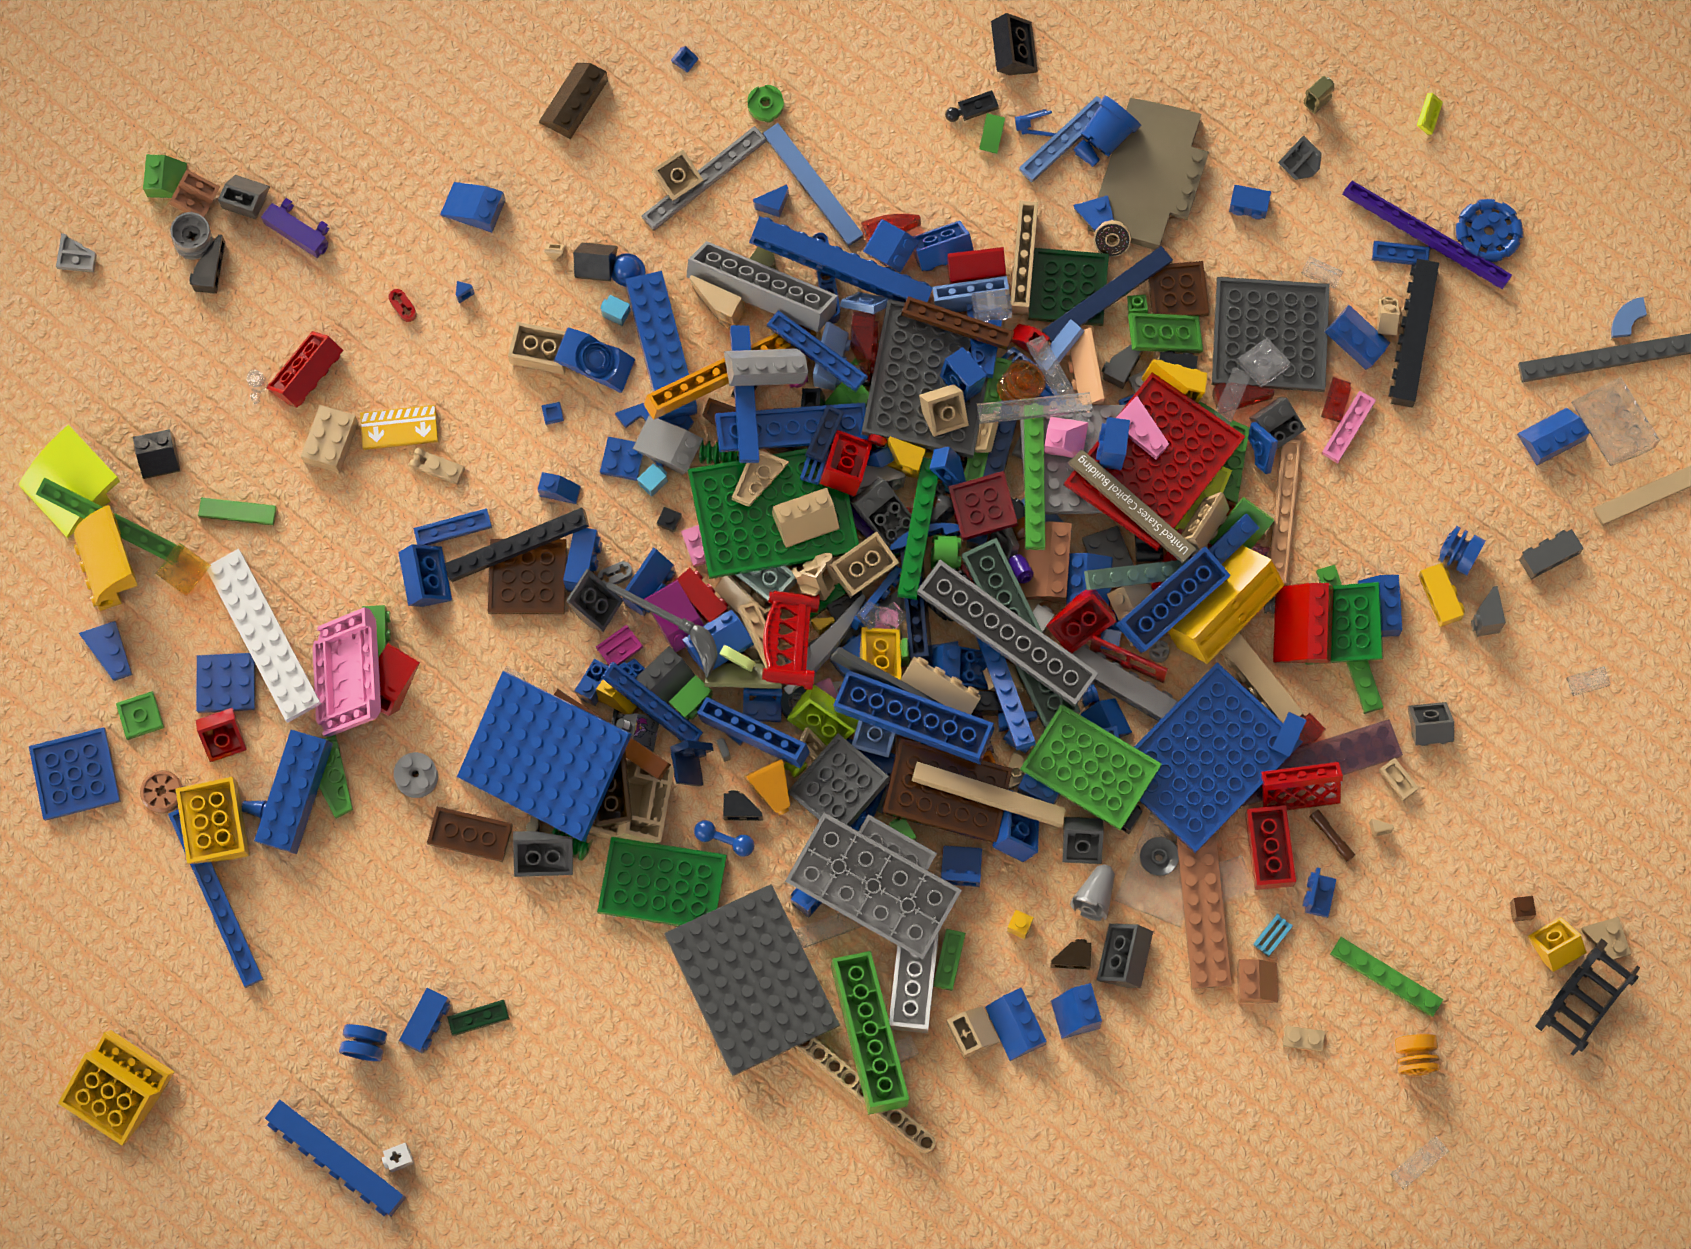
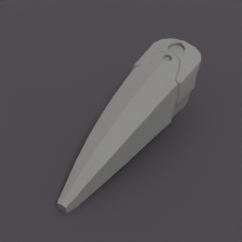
M864 595L857 598L838 620L808 647L806 670H814L816 673L837 649L851 628L854 617L860 611L866 598ZM787 685L784 690L787 694H792L800 686Z

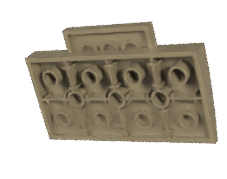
M1130 98L1126 111L1137 119L1142 126L1135 133H1131L1112 152L1098 198L1108 195L1114 221H1120L1130 230V243L1156 250L1161 245L1170 215L1188 220L1209 152L1192 147L1201 119L1200 113L1156 102ZM1088 225L1087 230L1095 232L1090 225ZM1110 235V236H1109V237L1118 239L1115 235Z

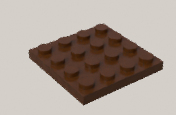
M490 539V545L503 539ZM555 540L489 567L488 614H565L566 588L563 578L566 569L567 540Z

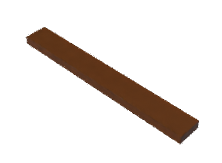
M557 689L554 693L555 696L601 718L561 690ZM630 738L625 749L626 758L661 781L671 764Z

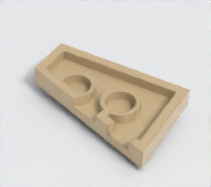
M759 450V463H746L732 500L750 507L788 465L789 461Z

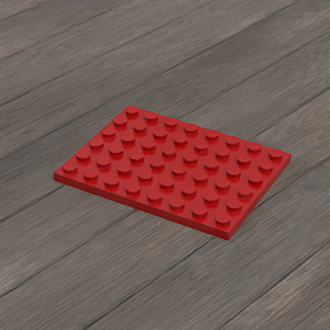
M1152 372L1122 411L1138 396L1169 445L1157 459H1154L1128 438L1122 470L1104 469L1175 529L1243 442L1245 436ZM1097 441L1087 454L1099 464V460H1096L1097 449L1099 448V442ZM1074 470L1064 482L1065 487L1157 551L1162 546L1077 471Z

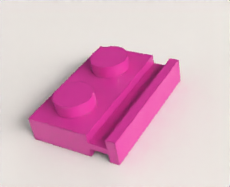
M627 624L596 646L597 651H599L608 665L615 662L618 666L643 648V645Z

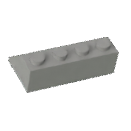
M799 349L724 351L729 386L803 384L808 374L805 355Z

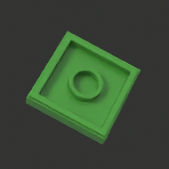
M153 691L116 703L127 740L164 728Z

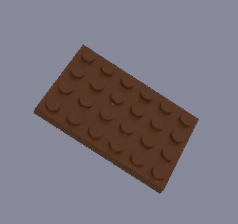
M900 738L882 814L990 843L997 842L1003 815L1002 809L913 782L912 777L916 763L920 762L1008 790L1013 768L982 760L981 764H977L934 747Z

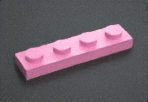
M1361 391L1358 392L1322 451V455L1339 463L1376 401L1374 398Z

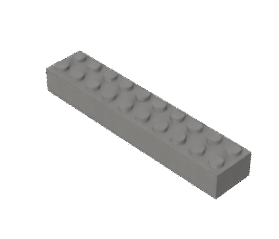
M939 560L917 590V594L1074 707L1098 676L1095 670L941 560Z

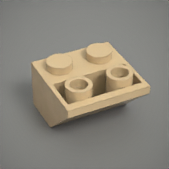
M983 1006L964 1011L947 1020V1025L964 1059L1000 1042Z

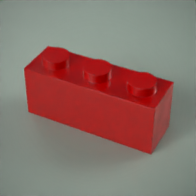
M689 567L674 581L677 580L694 609L706 623L712 622L723 613L728 612V604L722 597L718 598L714 594L716 591L709 583L706 585L702 581L703 577L697 570L693 571Z

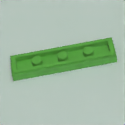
M201 497L198 516L201 518L274 526L277 507L275 505Z

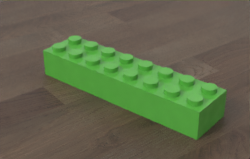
M871 951L833 958L831 971L868 1115L907 1107L909 1096Z

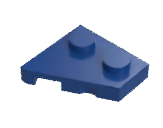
M1108 195L1073 205L1075 211L1084 218V221L1094 231L1102 223L1114 220Z

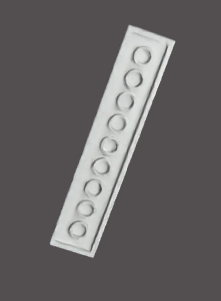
M237 549L206 566L205 568L285 721L288 723L321 705L241 551Z

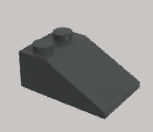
M586 569L566 601L578 618L590 628L604 632L622 604L623 599L616 593L608 590L604 582L589 569Z
M513 831L514 877L573 875L572 837L536 831Z

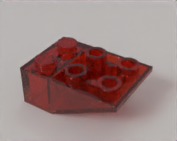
M853 311L851 350L862 372L868 376L866 380L870 381L877 355L879 321H875L876 313Z

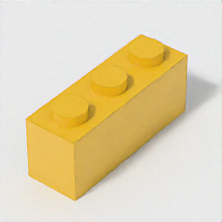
M1440 563L1421 570L1418 577L1439 627L1460 621L1464 616L1465 609L1463 604L1458 602L1456 597L1458 593L1456 587L1450 583L1448 569L1444 568L1443 564Z

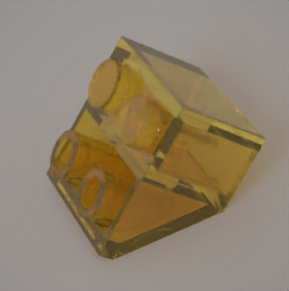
M177 543L155 574L187 596L211 565L181 543Z

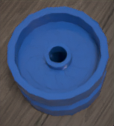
M344 1025L343 1036L351 1041L341 1042L340 1054L361 1060L382 1061L384 1051L375 1045L386 1043L387 1032L362 1025Z

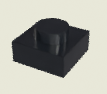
M664 507L657 521V526L675 532L682 514Z

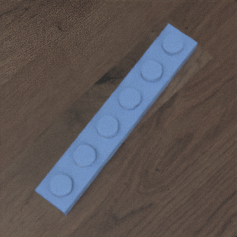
M1098 96L1019 167V171L1031 183L1082 137L1080 133L1100 106L1099 102L1101 99Z

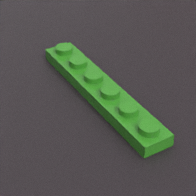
M1340 937L1330 953L1333 957L1431 1017L1434 1016L1443 1001L1441 997Z

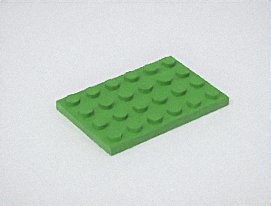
M1061 704L1020 768V771L1121 831L1162 764Z

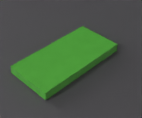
M1130 313L1128 315L1132 350L1173 351L1181 353L1203 352L1199 316Z

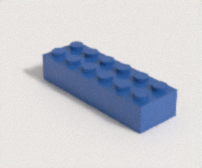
M1205 546L1115 625L1136 649L1143 653L1231 575Z
M290 730L254 841L297 855L333 743L326 739Z

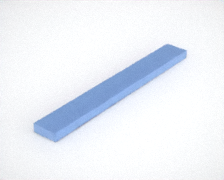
M777 123L763 132L769 144L849 247L863 237L861 230L782 127Z

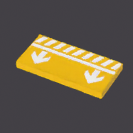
M435 405L360 412L363 450L438 442Z

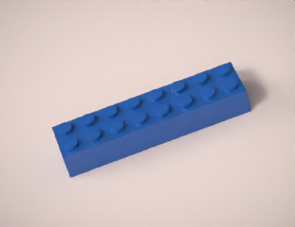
M662 271L625 279L626 290L653 392L689 375ZM696 400L659 417L660 420L668 421L681 416L686 417L697 414Z
M847 670L833 705L835 712L977 764H981L994 731V723L849 670Z

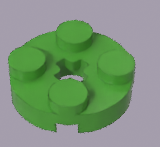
M772 85L758 86L748 95V111L757 120L770 123L779 117L784 109L782 93ZM769 100V106L765 107L761 103L762 101Z

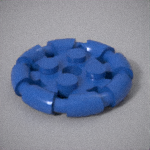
M1495 199L1477 200V203L1473 205L1469 204L1458 217L1459 222L1456 223V237L1458 242H1461L1463 247L1472 254L1483 257L1484 260L1490 262L1502 261L1504 257H1510L1519 248L1520 238H1523V225L1521 219H1518L1516 216L1517 212L1508 204L1495 202ZM1492 209L1499 210V214L1492 212ZM1480 210L1482 213L1479 216H1477L1476 211ZM1510 219L1512 224L1507 226L1506 221ZM1466 222L1471 223V227H1467ZM1491 228L1494 234L1487 235L1484 229ZM1507 236L1513 237L1511 240L1506 239ZM1471 237L1473 242H1469L1467 238ZM1480 246L1487 248L1486 253L1479 251Z

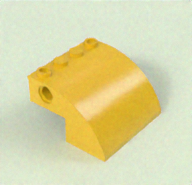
M110 505L104 506L87 516L77 525L74 531L77 543L74 545L77 556L81 555L82 558L79 564L82 572L87 574L88 578L85 579L88 590L92 589L93 596H90L93 606H97L100 611L122 604L118 592L138 586L133 568L129 563L116 517Z

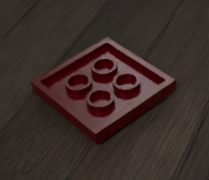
M1004 471L949 486L963 541L1018 526Z

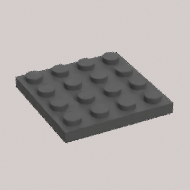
M837 734L788 790V793L817 819L820 820L825 812L851 826L889 783L891 778L840 734Z

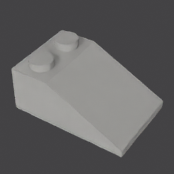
M649 415L633 450L683 475L688 471L703 438L663 420H653Z

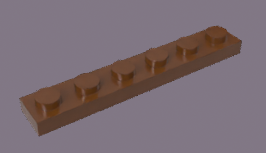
M909 296L901 312L902 316L1007 351L1014 336V331Z

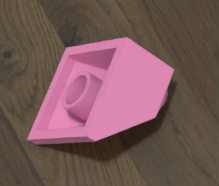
M1050 417L1044 454L1073 458L1081 449L1084 451L1088 422Z

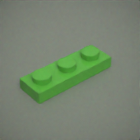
M946 929L933 987L953 991L966 933Z

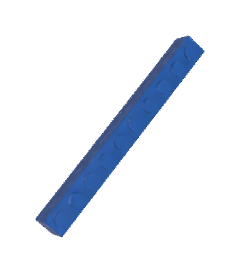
M759 216L749 243L894 301L905 303L909 296L928 302L933 289L926 282L914 280L909 275L895 272L892 268L882 267L875 261L860 258L855 253L843 251L838 246L826 244L823 240L809 237L804 232L794 231L789 226L777 224L767 217Z

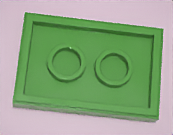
M1243 497L1227 516L1225 522L1218 527L1217 535L1209 543L1213 545L1244 514H1248L1259 529L1242 545L1252 549L1274 522V519Z

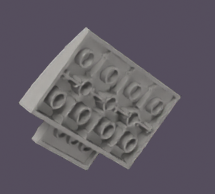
M824 812L785 880L790 885L921 959H924L962 891L960 888L928 871L937 854L936 852L869 814L860 830L857 831Z

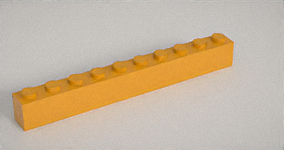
M799 325L815 337L816 332L814 330ZM776 333L751 345V350L797 349ZM725 358L648 394L644 406L652 419L655 420L729 384Z

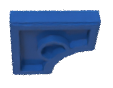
M1253 422L1250 424L1248 440L1254 450L1255 465L1263 473L1270 474L1278 441L1257 422Z

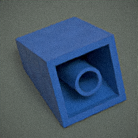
M1091 983L1071 988L1051 1000L1061 1039L1100 1029L1102 1019Z

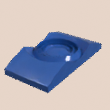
M569 327L566 329L554 362L619 393L623 392L635 361L633 357L621 349L602 343L590 334Z

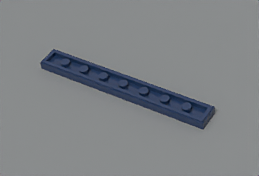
M1160 246L1042 330V333L1050 337L1049 341L1052 343L1070 319L1080 327L1168 266L1172 263L1173 259Z

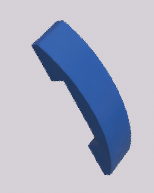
M934 523L929 526L928 537L940 533L942 536L961 535L959 525ZM908 532L899 537L890 546L889 549L893 555L900 553V549H906Z

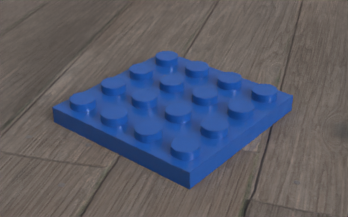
M104 727L29 746L42 816L45 821L121 802L107 732Z

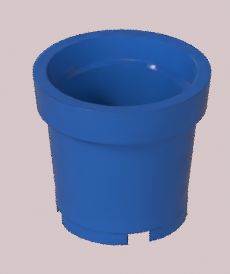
M1104 95L1099 102V108L1080 134L1095 148L1097 147L1103 154L1109 157L1131 133H1135L1142 125L1117 102Z

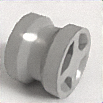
M1162 640L1156 641L1150 647V658L1157 663L1164 662L1169 655L1168 644Z

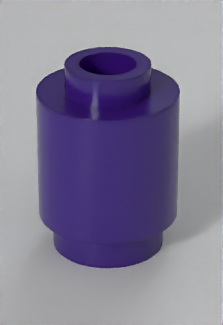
M1017 554L1009 559L1008 562L1018 583L1029 582L1034 572L1026 558Z

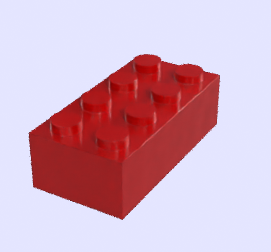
M1286 805L1247 809L1245 817L1255 890L1294 887L1296 876Z

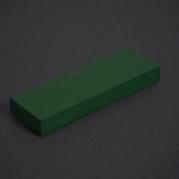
M505 1000L447 1016L452 1036L510 1019Z

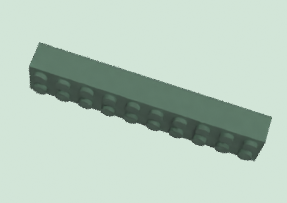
M997 538L962 554V560L976 586L1042 632ZM1014 664L1044 729H1046L1061 704L1080 714L1081 711L1078 704L1075 707Z

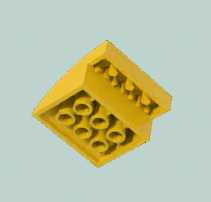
M112 1030L103 1033L94 1050L84 1054L58 1104L123 1146L146 1118L175 1072Z

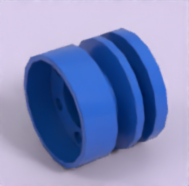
M1456 526L1447 536L1441 548L1438 561L1443 562L1447 555L1450 557L1447 566H1450L1456 560L1458 561L1456 570L1468 575L1486 540L1474 535L1468 541L1466 540L1468 531L1465 530L1462 537H1460L1458 533L1461 527Z

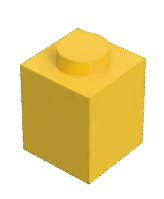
M1015 910L1007 932L1025 939L1034 917Z

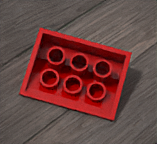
M1330 583L1283 586L1275 594L1273 663H1331L1333 586Z

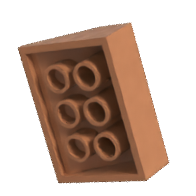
M1045 522V550H1025V538L1018 541L1019 549L1017 554L1026 558L1034 572L1029 582L1019 583L1027 600L1066 602L1072 523Z

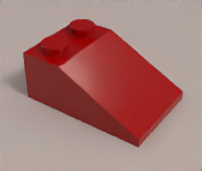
M837 430L819 484L856 496L863 479L873 442Z
M1086 589L1060 611L1046 627L1063 648L1072 654L1092 640L1093 635L1097 636L1116 622L1115 613L1096 590Z

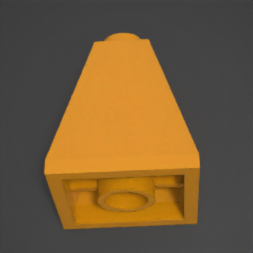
M778 759L744 776L745 780L775 813H778L780 816L789 811L790 802L782 759Z

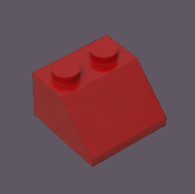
M233 708L196 720L197 732L209 762L247 750Z

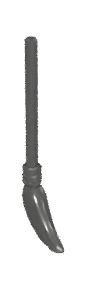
M611 582L607 584L606 588L668 620L677 625L680 630L690 635L691 641L701 659L705 677L708 678L711 675L718 654L715 641L706 628L695 625V623L685 618L680 619Z

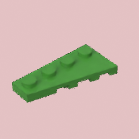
M1232 420L1230 426L1242 433L1245 439L1223 466L1232 470L1223 494L1226 500L1237 504L1250 427Z

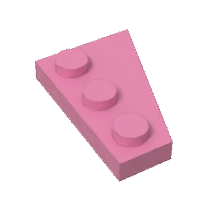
M1136 396L1116 418L1130 420L1128 438L1154 459H1157L1166 450L1169 443L1138 396Z

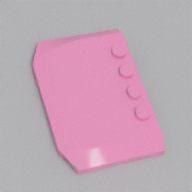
M365 607L318 626L317 631H320L318 641H314L313 644L314 688L321 705L315 707L316 721L318 725H322L324 730L322 732L323 736L330 737L372 721L381 712L376 619L371 610Z

